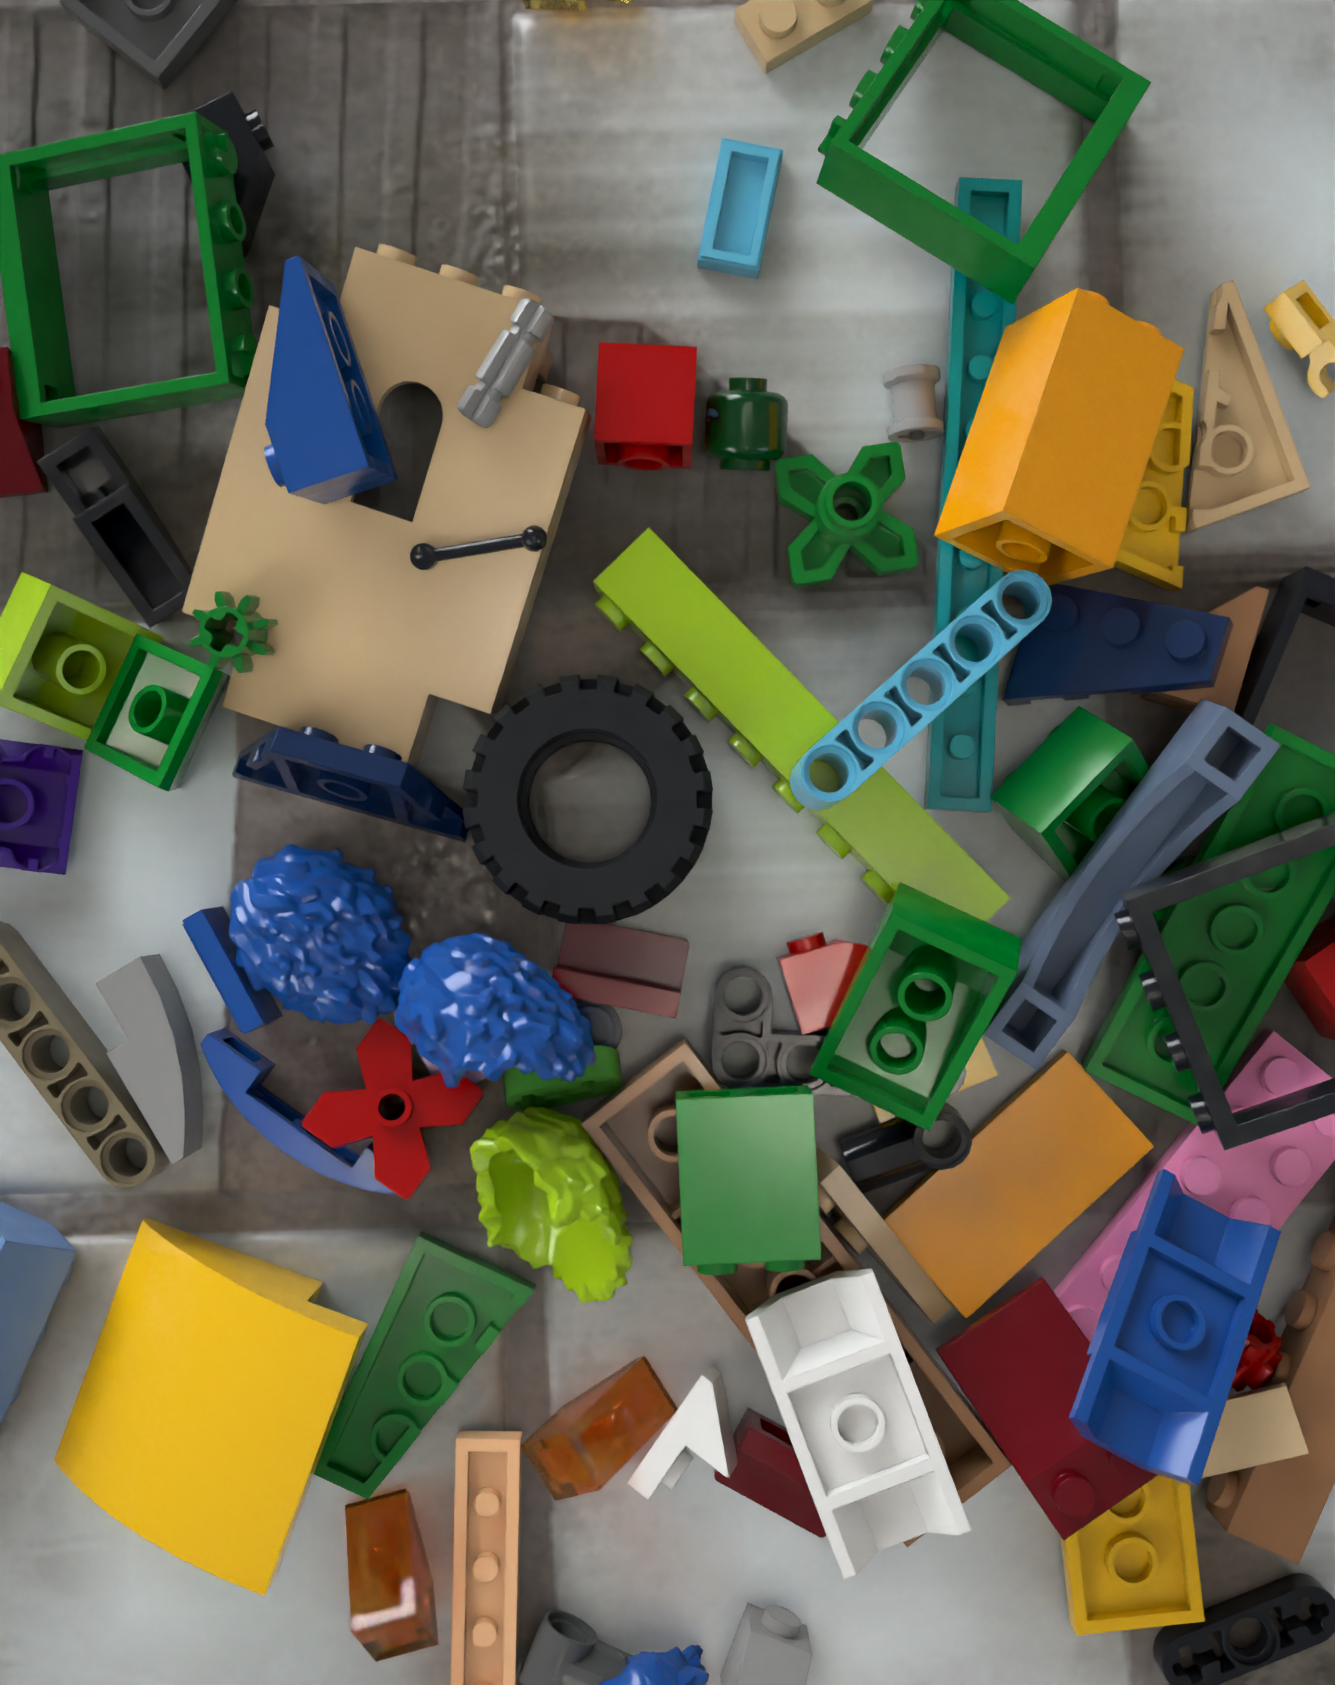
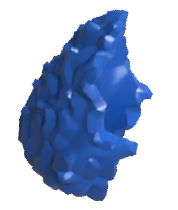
M287 844L274 855L259 859L254 865L251 877L238 881L233 887L230 897L231 917L229 936L237 946L235 963L238 968L245 970L254 990L259 991L265 988L282 1002L283 1009L302 1012L310 1021L318 1020L321 1023L329 1021L336 1025L342 1023L353 1024L360 1020H364L367 1024L374 1023L379 1014L388 1015L397 1009L399 1005L398 997L400 995L398 983L405 966L412 961L408 954V948L412 939L401 929L405 917L399 915L396 901L393 898L394 891L389 885L382 886L376 882L374 868L363 869L343 861V852L339 848H335L333 851L312 850L295 844Z
M480 933L450 937L441 943L435 942L422 951L421 960L414 958L405 966L402 972V977L398 983L400 995L398 997L399 1005L394 1014L395 1025L402 1033L407 1035L410 1043L417 1044V1051L421 1056L439 1067L447 1088L458 1087L459 1082L462 1080L463 1075L467 1074V1071L482 1072L488 1080L497 1081L506 1070L517 1067L524 1075L535 1072L542 1080L550 1081L556 1077L573 1082L576 1077L584 1075L585 1065H594L597 1057L591 1036L592 1026L590 1021L577 1010V1004L573 1001V995L560 988L559 982L550 977L546 971L539 968L537 963L528 960L524 954L517 952L507 941L496 940L488 934Z

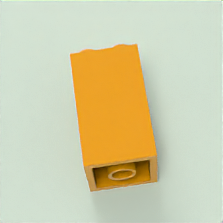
M1079 287L1005 327L934 536L1007 573L1023 569L1035 572L1046 581L1047 585L1113 568L1184 348L1163 337L1161 331L1156 326L1132 319L1110 306L1104 296L1093 291L1082 290Z

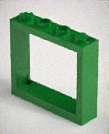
M917 0L910 19L914 20L909 30L899 25L889 39L880 58V62L884 64L878 74L868 70L859 82L849 103V107L853 110L848 118L845 120L837 115L833 119L828 134L818 147V152L824 155L825 159L816 184L1013 304L1127 124L1151 82L1018 0ZM944 30L1095 122L1018 245L863 150Z
M196 111L0 154V273L21 420L59 429L243 397L258 342L253 336L250 307L254 303V288L251 278L245 270L242 241L246 236V223L242 210L236 201L233 174L237 172L238 159L228 132ZM189 161L216 372L76 396L49 190Z

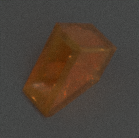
M642 1356L562 1406L522 1443L521 1447L555 1501L599 1491L676 1413L678 1408L646 1357Z
M405 1488L345 1505L351 1633L376 1662L439 1645L433 1578L408 1490Z

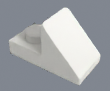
M713 1365L700 1376L627 1482L647 1500L661 1483L670 1490L674 1488L694 1459L691 1454L684 1450L686 1446L725 1477H730L737 1466V1456L722 1372Z

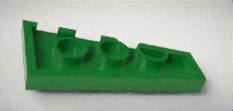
M421 1231L335 1415L314 1475L369 1499L420 1435L425 1425L459 1386L464 1376L501 1333L503 1327L535 1290L536 1284Z

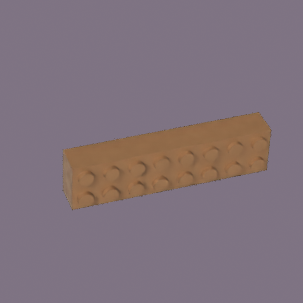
M685 1036L623 1083L620 1089L609 1094L587 1111L581 1122L582 1127L682 1256L675 1091L725 1089ZM820 1210L821 1260H805V1268L802 1270L773 1272L765 1269V1262L737 1263L738 1270L734 1273L704 1275L697 1272V1265L690 1266L756 1352L757 1350L746 1324L745 1316L773 1295L836 1271L865 1269ZM881 1290L959 1498L963 1504L1012 1466V1464L985 1423ZM923 1535L912 1538L903 1543L906 1547H909L912 1543H914Z

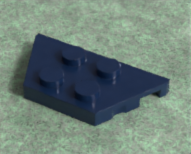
M304 726L301 727L299 732L277 727L240 751L232 773L234 778L465 843L470 829L465 828L463 809L409 763L401 761L402 757L388 748L372 744L365 745L363 750L338 743L339 740L334 735L314 727Z

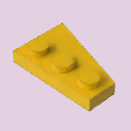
M1176 379L1174 380L1114 567L1171 592L1180 590L1183 586L1184 566H1178L1180 533L1186 531L1187 508L1182 507L1184 468L1190 465L1194 388Z

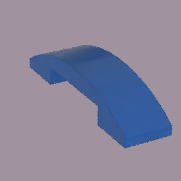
M226 1028L206 1035L200 1045L219 1085L246 1120L266 1139L301 1164L326 1177L364 1190L397 1195L374 1179L373 1142L365 1148L361 1155L347 1146L336 1149L331 1148L302 1126V1121L305 1118L303 1114L262 1086V1083L276 1065Z

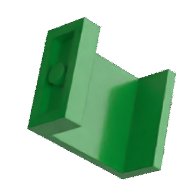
M809 1086L675 1091L683 1266L697 1265V1272L704 1275H725L736 1272L738 1270L737 1263L765 1262V1269L768 1271L793 1272L804 1269L805 1260H821L814 1096Z

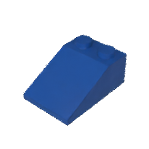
M298 255L285 260L265 420L272 444L265 446L264 453L270 473L279 487L286 486L289 494L321 504H327L396 481L398 477L335 285Z

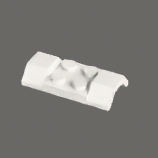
M872 1268L830 1273L773 1295L745 1316L746 1324L843 1580L856 1576L877 1552L925 1533L960 1536L972 1531Z

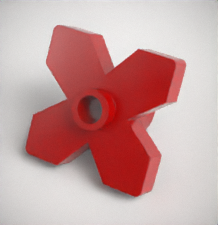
M379 1019L356 1047L366 1089L323 1092L303 1119L302 1126L333 1149L373 1138L374 1179L401 1198L411 1199L432 1170L423 1136L425 1128L463 1126L483 1099L484 1094L480 1087L464 1076L459 1082V1086L454 1088H447L441 1073L414 1080L413 1043H410L408 1037L383 1019ZM399 1096L405 1103L403 1115L396 1120H386L381 1113L382 1105L389 1097Z

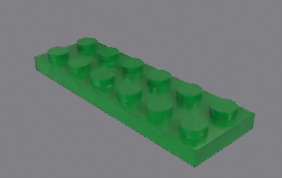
M1269 724L1264 734L1281 746L1242 798L1215 820L1191 865L1335 812V754L1286 730ZM1335 845L1168 906L1157 925L1222 1088L1335 893ZM1142 952L1081 1064L1085 1071L1199 1126L1187 1099V1096L1199 1093L1191 1072L1186 1070L1177 1073L1163 1039V1035L1174 1032L1165 1008L1155 1012L1152 1011L1138 974L1149 971Z

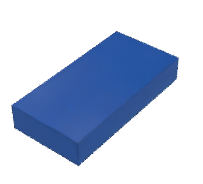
M223 906L201 909L182 920L184 923L182 925L240 1032L244 1034L249 1033L283 1016L271 993L265 988L259 991L254 990L245 970L238 968L235 963L237 946L230 939V918Z

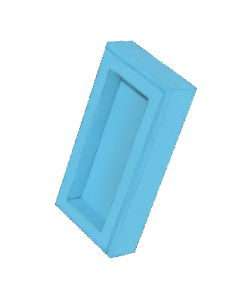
M722 138L697 268L758 279L783 157L782 149Z

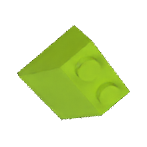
M21 572L0 617V706L87 741L136 634L138 633L158 643H161L164 636L50 583Z

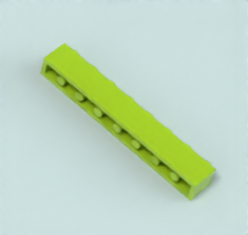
M648 527L593 580L595 591L601 597L594 604L595 607L619 632L628 625L645 642L639 649V652L649 664L663 677H666L673 671L690 688L683 694L685 700L708 723L717 716L734 733L727 740L728 744L752 768L761 761L778 779L771 786L772 789L798 814L805 806L796 800L791 791L790 776L792 768L839 721ZM822 761L812 762L809 774L813 785L820 791L836 792L839 778L834 767ZM880 767L852 794L833 807L818 811L807 808L823 825L816 831L819 838L841 859H844L851 853L867 870L860 879L886 905L890 903L900 882L985 922L1011 899L883 767Z

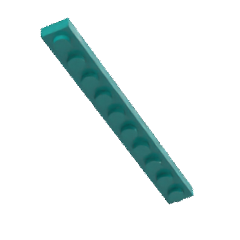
M959 177L955 187L954 206L1017 245L1019 244L1023 180ZM951 267L943 418L945 433L942 438L938 522L1004 329L1016 322L1017 298L1011 304ZM937 538L932 639L1003 577V570ZM955 636L954 642L958 654L967 661L978 662L979 651L974 641L965 636ZM999 661L928 724L924 810L980 813L992 811L990 796L993 791ZM930 688V696H929V705L932 704V699H933V694H932V689H931V688Z

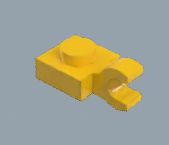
M1303 279L1281 293L1263 309L1271 318L1269 327L1276 340L1284 348L1291 351L1295 350L1301 359L1307 355L1309 356L1308 384L1316 395L1324 398L1335 390L1334 382L1327 375L1328 364L1335 363V320Z

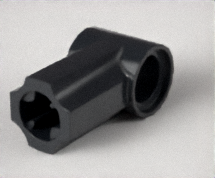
M945 1102L935 1120L949 1121L955 1127L954 1137L950 1143L940 1148H932L925 1145L922 1141L925 1129L900 1117L839 1139L838 1141L853 1182L862 1194L932 1168L945 1170L961 1164L970 1153L972 1138L970 1129L958 1111Z

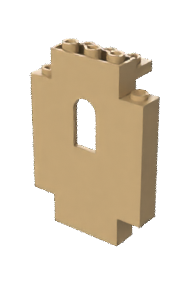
M379 244L376 253L355 247L340 303L377 416H379L386 396L393 389L404 384L414 383L428 387L435 393L441 403L443 412L442 425L413 521L410 522L353 503L355 494L327 504H321L289 494L286 486L279 487L276 484L268 468L264 453L265 446L272 444L265 420L279 308L269 305L182 612L194 616L192 614L194 609L210 611L217 607L214 600L215 592L225 591L230 592L234 597L236 607H238L240 600L246 595L260 597L256 612L263 618L277 619L278 624L272 629H268L266 642L273 647L275 653L273 655L255 654L251 656L253 662L252 672L238 673L233 667L222 707L299 732L301 727L304 726L318 728L334 735L339 740V744L363 750L364 746L368 744L382 746L396 752L402 757L401 761L412 766L419 763L439 697L488 714L501 710L592 417L586 409L578 407L580 396L571 391L543 384L540 394L533 392L536 379L547 382L554 357L547 349L552 327L543 342L536 340L533 345L536 351L535 355L510 396L507 398L503 395L500 399L499 404L503 407L490 427H481L462 415L458 410L460 399L469 385L475 387L479 379L475 375L503 328L509 331L513 323H511L512 321L509 318L520 300L526 297L541 304L542 298L524 289L504 285L502 294L477 287L479 277L450 265L442 264L439 274L416 267L417 257L396 247ZM532 525L542 527L547 534V543L538 552H531L522 547L438 561L437 565L430 570H420L410 560L412 548L420 543L440 548L522 534L527 527ZM228 621L226 627L235 630L237 621Z

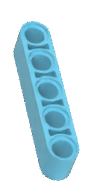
M1024 569L1011 571L998 580L798 760L792 768L790 776L791 791L796 800L806 808L818 811L829 809L852 794L1045 619L1050 612L1052 604L1051 590L1046 581L1035 572ZM1002 595L1014 596L1022 603L1025 612L1024 619L1013 618L1006 612L1002 603ZM955 636H965L974 641L979 651L978 662L967 661L958 654L955 648ZM908 678H921L929 684L933 694L931 705L919 704L911 698L906 685ZM860 720H874L882 726L886 735L884 748L876 749L869 747L862 741L858 731ZM822 761L834 767L839 778L836 792L820 791L813 785L809 774L812 762Z

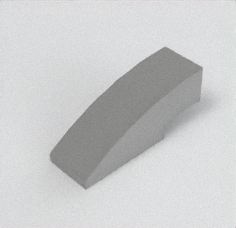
M160 954L140 956L95 984L128 1040L106 1052L173 1165L202 1148L203 1099L201 1073L192 1028L179 991Z

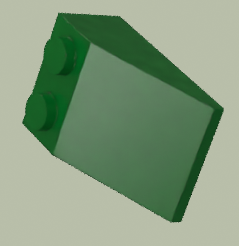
M900 882L872 936L809 1074L930 1131L1018 973L1021 938Z

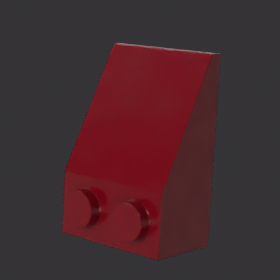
M1041 1276L935 1350L1061 1538L1065 1540L1151 1481L1158 1474L1145 1471L1083 1438L1068 1419L1090 1360V1356L1086 1355L1090 1342Z

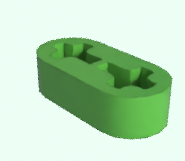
M594 1046L597 1057L595 1064L585 1065L584 1075L576 1077L573 1082L556 1077L550 1081L542 1080L535 1072L524 1075L517 1067L506 1070L503 1073L505 1104L509 1108L522 1111L529 1107H545L547 1109L613 1093L622 1086L619 1052L608 1046Z

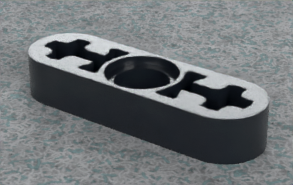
M1303 1573L1290 1574L1204 1609L1205 1622L1164 1626L1154 1640V1659L1170 1685H1220L1328 1640L1335 1633V1599L1314 1577ZM1303 1597H1308L1313 1602L1309 1606L1311 1617L1301 1621L1296 1615L1300 1612L1298 1601ZM1270 1609H1274L1280 1616L1276 1618L1283 1627V1630L1280 1632L1267 1614V1611ZM1249 1617L1260 1621L1261 1634L1256 1643L1246 1648H1239L1230 1643L1231 1628L1238 1620ZM1211 1633H1213L1216 1642L1225 1653L1219 1657L1212 1650L1214 1646L1207 1638ZM1186 1645H1190L1194 1651L1192 1654L1194 1664L1189 1668H1183L1179 1663L1181 1660L1179 1649Z

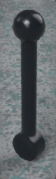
M532 525L527 527L522 534L440 548L420 543L412 548L410 560L416 568L430 570L437 565L438 561L522 547L531 552H538L545 547L547 534L542 527Z

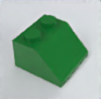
M1078 706L1059 726L1050 732L1047 739L1017 770L1006 777L1003 784L990 798L1012 830L1066 882L1150 768L1131 737Z

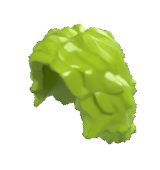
M529 1107L523 1113L516 1112L509 1120H498L491 1128H487L484 1135L479 1140L474 1141L469 1149L473 1169L478 1173L476 1177V1190L479 1193L477 1200L482 1207L478 1217L479 1221L487 1228L488 1247L501 1245L503 1248L514 1250L522 1260L529 1262L533 1269L545 1265L551 1266L554 1278L563 1280L568 1291H575L581 1303L597 1302L598 1300L604 1302L612 1299L616 1295V1288L628 1285L625 1273L631 1268L633 1260L630 1250L633 1237L629 1234L625 1223L628 1215L622 1204L623 1196L619 1191L621 1183L612 1166L606 1161L599 1147L582 1127V1121L570 1115H564L545 1107Z

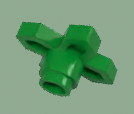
M898 442L862 446L848 472L837 476L813 454L782 458L776 461L774 477L778 503L811 521L788 546L786 551L792 587L804 588L829 584L848 550L853 552L878 576L910 572L918 564V554L914 528L883 511L885 502L898 490L906 479L901 446ZM847 509L851 511L855 520L843 519L836 513V510Z

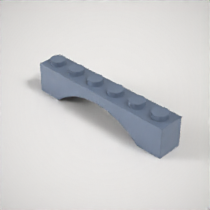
M1201 699L1021 942L1018 973L983 1035L1037 1070L1076 1018L1095 973L1120 932L1114 913L1125 910L1119 892L1160 877L1199 834L1242 798L1281 745L1229 708Z

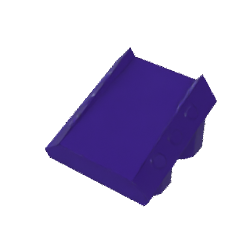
M0 739V867L66 875L83 750Z

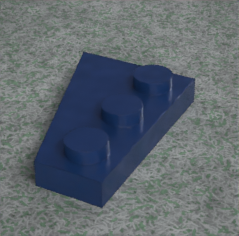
M1058 583L1048 585L1052 596L1050 612L1036 628L1021 640L1002 700L1008 706L1031 704L1032 700L1063 698L1065 701L1089 699V695L1131 692L1134 695L1211 688L1215 685L1233 623L1230 617Z

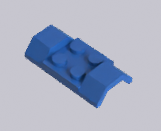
M1165 1169L1157 1172L1137 1230L1132 1231L1128 1238L1086 1355L1090 1356V1360L1068 1418L1083 1438L1145 1471L1190 1485L1200 1484L1281 1231L1270 1225L1229 1218L1184 1194L1175 1174Z

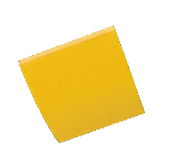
M145 1218L142 1220L54 1462L82 1493L110 1516L144 1539L216 1577L265 1596L278 1574L369 1323L317 1305L316 1301L323 1284L321 1281Z

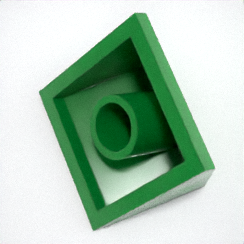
M137 633L86 741L84 749L168 792L178 789L230 675L218 669L212 670L203 662Z

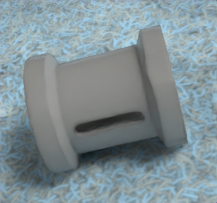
M910 364L896 367L884 373L883 385L886 389H890L892 398L893 424L887 429L890 441L898 443L921 442L938 438L945 433V423L942 419H938L936 411L935 384L941 379L938 366Z

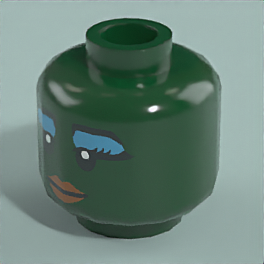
M729 378V390L711 394L706 402L705 450L708 455L715 459H720V469L770 471V461L782 458L787 449V400L779 393L767 392V379Z

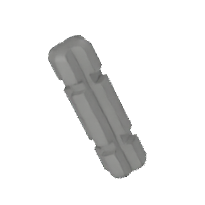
M525 297L520 300L509 318L512 321L511 323H513L509 331L503 328L475 375L479 379L475 387L469 385L458 403L460 413L481 427L488 428L493 424L503 407L499 404L500 399L503 395L507 398L510 396L536 353L533 348L536 340L543 342L554 324V317L550 311L532 299Z

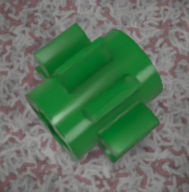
M215 592L216 608L210 611L194 609L192 612L194 617L201 622L199 625V635L189 641L190 645L204 646L212 654L208 661V668L212 670L223 669L232 657L234 668L238 673L252 672L253 662L251 656L255 654L273 655L275 653L273 647L266 642L268 629H272L278 624L277 619L263 618L256 612L260 597L256 595L244 596L240 600L238 607H236L234 597L230 592ZM228 621H237L235 630L243 635L241 644H231L233 635L225 629Z

